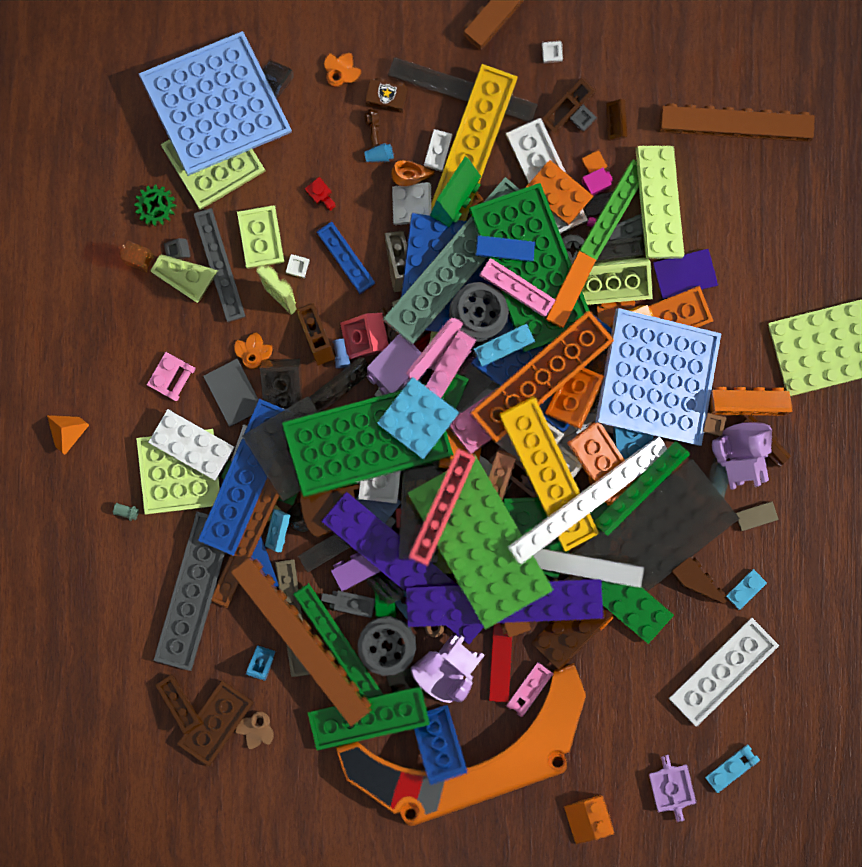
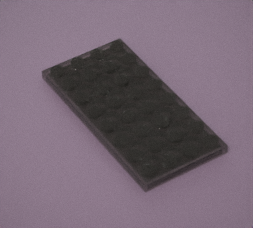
M691 458L655 488L608 536L600 530L599 534L587 540L571 554L644 567L641 587L648 592L672 573V570L687 558L696 554L740 518Z

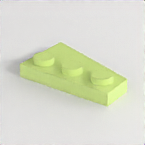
M159 255L150 272L198 303L218 270Z

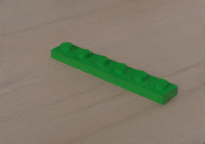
M675 441L594 521L595 525L608 536L690 455L689 452Z

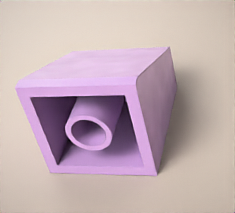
M398 334L367 367L368 380L380 387L379 390L382 395L403 390L411 380L407 376V371L421 355V352L414 344L411 345ZM427 370L423 373V375L420 378H422L427 373Z

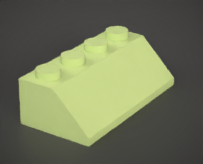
M642 257L595 262L582 289L587 305L653 299L650 260Z

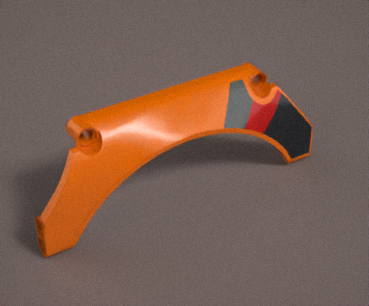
M574 663L564 666L560 670L556 669L543 708L530 728L516 743L491 760L467 768V774L432 785L429 783L426 772L399 767L371 753L358 742L337 746L336 749L345 777L349 783L375 799L394 814L400 812L407 825L415 826L565 772L567 763L564 754L570 752L586 695ZM555 760L563 761V765L558 768L552 764ZM408 812H415L416 816L414 819L408 820L406 818Z

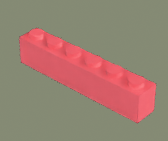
M459 449L457 450L409 559L428 566L473 466L475 456Z

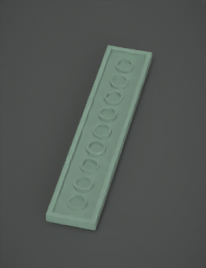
M505 177L484 202L520 189ZM472 217L469 218L382 319L411 345L487 258L475 256L476 241L479 235Z

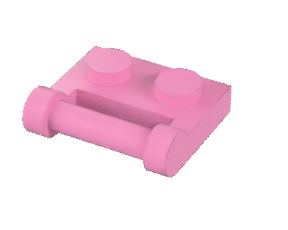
M165 352L147 386L177 402L179 393L190 374L194 373L196 368ZM181 367L184 371L171 392L167 389Z

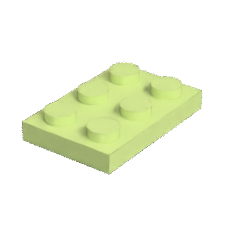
M275 206L237 212L246 268L284 263Z

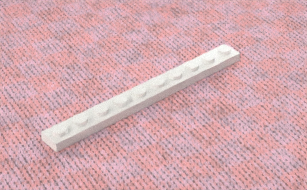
M655 437L511 544L508 549L518 564L523 563L645 472L667 450L661 437Z

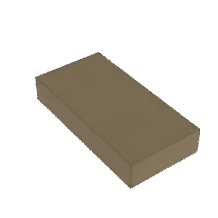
M773 501L735 513L741 531L779 520Z

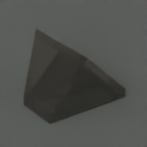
M269 60L262 70L277 100L294 78L293 70L272 60Z

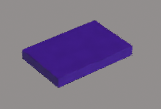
M709 249L685 254L683 258H669L653 262L662 300L696 286H700L701 290L718 286Z

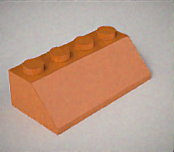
M715 387V390H712L710 395V414L714 415L752 414L755 416H787L792 413L789 391H784V388H772V391H765L763 387H755L753 391H748L746 387H734V390H727V387Z

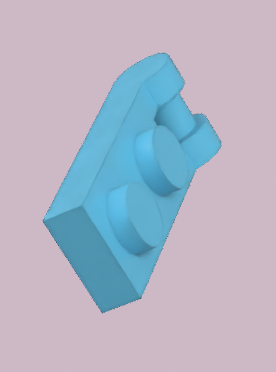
M748 744L705 777L717 793L760 761L758 756H754L751 752L752 749ZM744 755L748 759L745 764L740 759Z

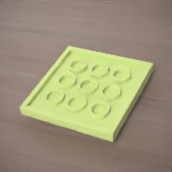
M170 139L161 144L200 210L265 172L255 152L251 149L187 176Z
M213 429L205 430L214 435ZM152 436L137 438L145 515L213 507L220 491L219 476L215 481L148 443Z

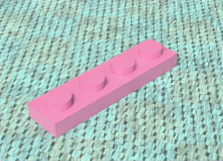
M491 258L479 275L543 317L547 315L555 302V299Z
M461 330L458 331L426 384L429 390L442 398L476 339Z

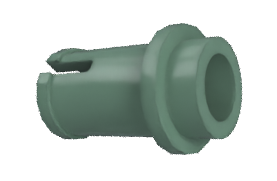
M116 503L113 509V515L129 518V521L136 520L139 509H136L135 506L129 507Z

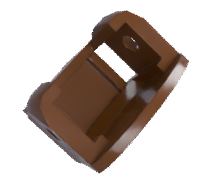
M359 485L333 489L304 498L301 491L302 513L307 528L312 535L319 538L333 532L322 522V519L346 491L354 497V491H359L360 489Z

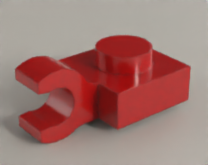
M320 177L305 188V191L317 205L322 201L330 211L336 207L335 202L329 197L332 191Z

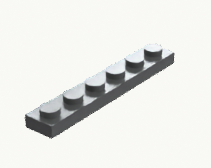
M210 208L194 213L210 268L218 270L214 281L226 320L229 323L245 318L244 309L213 210Z

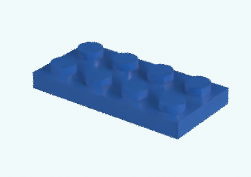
M448 705L427 711L430 725L414 728L430 785L467 774L468 771Z

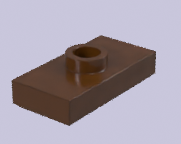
M619 99L607 102L609 140L614 141L626 138L625 100Z

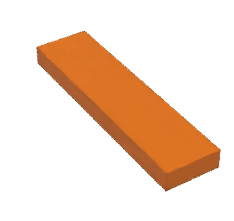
M580 251L577 253L545 320L560 328H564L596 259Z

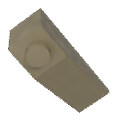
M404 231L385 233L390 277L394 292L402 291L407 250Z

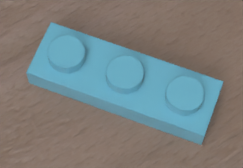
M527 324L474 350L483 367L534 343L535 340Z

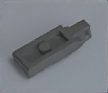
M333 591L332 595L322 593L321 597L322 602L330 603L329 608L372 618L375 605L374 598L342 591Z

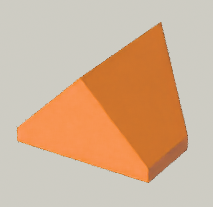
M47 415L55 447L66 455L89 424L80 417Z

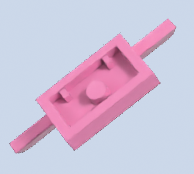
M455 318L449 319L408 369L407 376L410 379L414 377L418 380L427 368H432L435 371L455 338L454 335L464 323Z

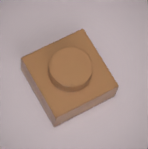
M707 413L703 432L721 437L726 417Z

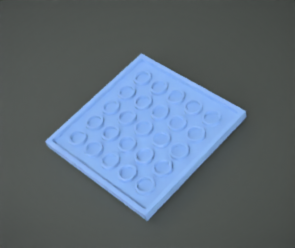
M243 31L139 73L145 90L187 176L273 141L292 131Z
M617 308L611 337L615 341L608 348L604 371L605 377L602 382L595 422L702 446L703 430L708 412L721 333Z

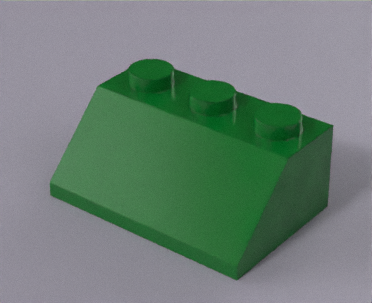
M466 156L437 198L430 214L431 217L447 227H450L453 222H458L462 215L460 210L462 207L467 208L471 201L470 195L472 193L476 194L481 186L478 183L481 175Z

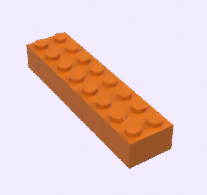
M587 311L469 413L494 442H498L507 434L499 414L531 397L536 398L538 405L542 404L615 340L593 314Z

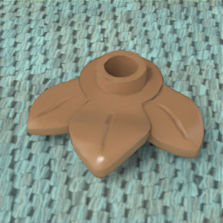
M256 712L251 718H244L236 728V733L246 735L249 749L258 747L262 741L270 745L274 737L273 730L269 726L270 718L264 712ZM260 718L264 720L262 725L258 724Z

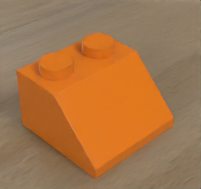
M601 794L564 806L576 844L615 834Z

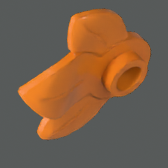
M346 53L338 59L334 55L329 54L325 59L324 64L328 72L327 81L334 87L341 86L344 82L352 83L361 74L360 69L353 67L351 53ZM334 75H339L340 78L338 80H333L332 77Z
M258 333L251 334L246 342L240 340L235 342L236 355L243 360L244 366L249 369H256L262 361L268 359L272 354V346L263 345L262 337ZM255 357V360L249 361V358Z

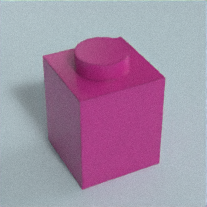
M604 168L582 178L585 189L593 196L609 189L613 181L609 171L605 172Z

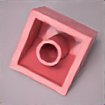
M382 313L364 314L340 323L349 360L379 354L389 345Z

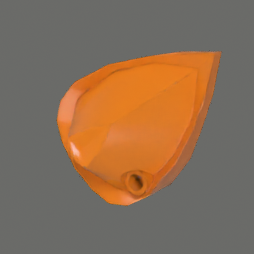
M406 160L397 161L391 172L393 181L399 186H411L435 174L434 171Z

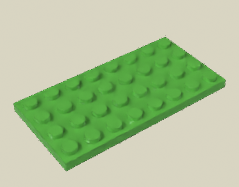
M476 457L437 546L483 627L487 629L552 592L553 589L533 555L523 563L518 564L509 551L508 547L520 539L522 535ZM448 470L408 492L424 523Z

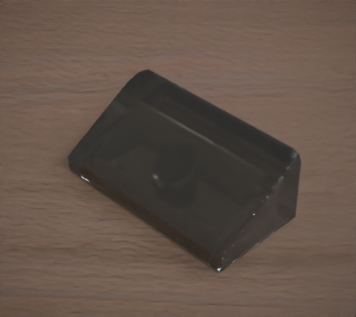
M411 667L395 675L386 676L392 693L418 686L412 676Z

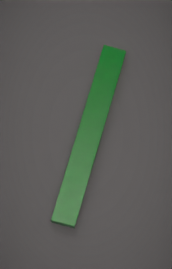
M308 583L293 593L339 664L346 671L349 679L359 688L358 692L361 697L371 698L384 695L311 585Z

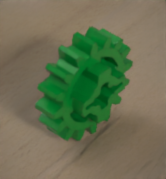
M154 185V189L147 186L146 192L140 190L142 196H136L139 203H134V206L139 208L135 211L136 214H142L139 219L141 221L146 219V225L153 222L154 227L157 226V222H160L163 226L165 219L170 222L169 215L174 216L175 213L172 209L176 208V204L172 203L175 201V198L169 197L171 191L165 192L164 186L158 189L157 185ZM164 197L167 199L168 207L163 204ZM158 202L159 208L155 207L153 209L151 205L156 204ZM143 205L148 207L147 215L144 213Z

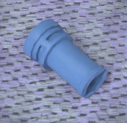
M334 340L336 368L350 366L351 363L346 352L345 340Z

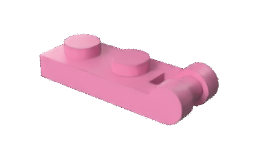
M537 662L506 707L510 710L514 709L518 712L517 715L522 718L553 673ZM519 698L526 701L523 706L517 703Z

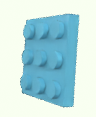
M412 377L377 424L421 458L425 459L459 412Z

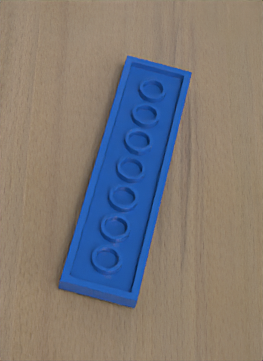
M259 399L198 541L230 555H235L273 463L286 437L282 423L293 420L294 413Z

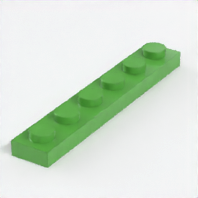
M634 159L630 161L579 249L580 252L596 260L639 188L637 161Z

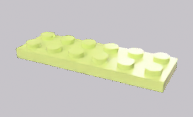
M637 146L635 149L646 259L683 258L684 248L674 146Z
M261 265L257 272L264 289L292 315L297 309L291 287L284 280L280 282L272 268L269 266L265 268Z

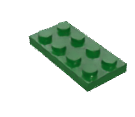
M601 580L602 605L648 644L674 616L671 611L643 587Z

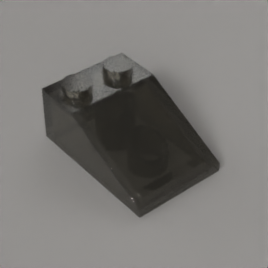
M300 359L262 360L260 374L263 400L294 413L293 420L303 417Z

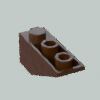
M690 556L670 571L682 587L724 604L727 602L724 599L726 597L725 593L720 588L716 589L712 584L714 580L707 572L705 574L700 569L702 565L695 557L693 559Z

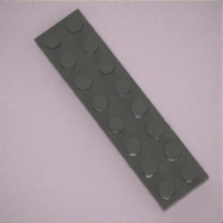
M196 512L154 658V661L192 671L226 553L198 541L209 516L201 512Z

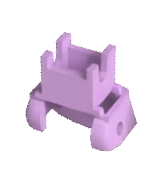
M760 422L735 424L726 428L721 437L712 441V450L718 463L726 466L730 489H735L736 483L737 486L744 484V481L754 480L755 487L760 486L761 482L769 481L764 458L768 457V454L771 453L772 428L769 425Z
M451 635L438 653L436 651H429L411 666V673L417 684L430 696L442 702L450 703L456 701L461 703L467 697L473 684L470 681L472 680L470 674L484 656L480 652L478 654L474 651L470 652L461 645L465 639L462 636Z

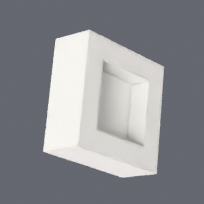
M561 42L542 43L543 63L563 61Z
M291 254L286 274L305 279L310 260Z

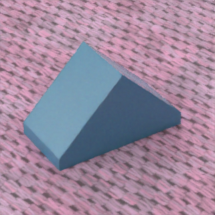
M257 645L246 674L266 680L276 651Z

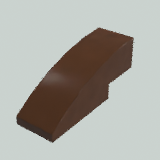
M581 78L541 120L556 133L597 91L584 78Z

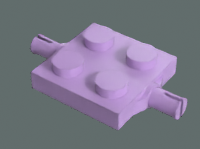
M669 755L662 756L663 768L657 772L649 773L657 811H674L676 822L684 821L682 809L687 805L696 803L687 765L671 766Z

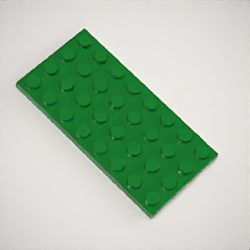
M541 183L470 207L469 211L479 236L535 242L533 262L500 258L491 259L555 299L572 264ZM499 289L506 299L509 310L508 314L514 329L527 324L535 340L534 343L522 348L523 353L551 343L584 313L589 311L581 291L564 328H560L545 320L547 315L545 317L541 316Z
M402 390L282 423L303 498L452 457L453 451L447 432H444L425 459H423L377 424Z

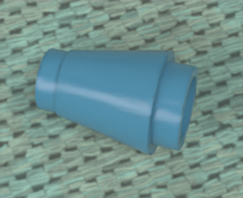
M383 143L365 151L366 161L387 162L393 159L394 155L391 144Z

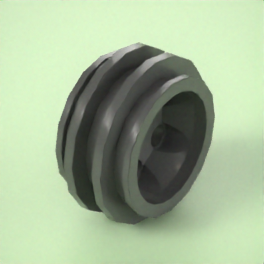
M476 282L467 284L456 293L450 303L449 317L450 319L455 318L463 322L464 324L459 330L475 338L476 342L490 340L503 329L507 322L509 310L506 299L498 289L490 284ZM474 297L475 302L471 303L469 298ZM483 299L486 300L489 304L485 305L483 303ZM463 308L467 309L466 314H464ZM476 311L480 316L476 317L473 313ZM489 312H494V318L489 316ZM481 323H486L487 327H481Z
M392 616L378 617L370 621L362 630L358 640V655L363 664L370 671L383 676L395 675L405 670L412 662L416 651V639L412 629L403 620ZM387 629L394 630V634H388ZM379 632L380 638H374L373 633ZM399 638H403L405 642L403 645L398 644ZM388 640V643H392L393 647L388 649L387 646H383L382 642ZM371 646H375L377 648V651L375 653H372L369 648ZM399 652L401 658L396 659L394 653ZM385 656L387 662H381L380 657Z

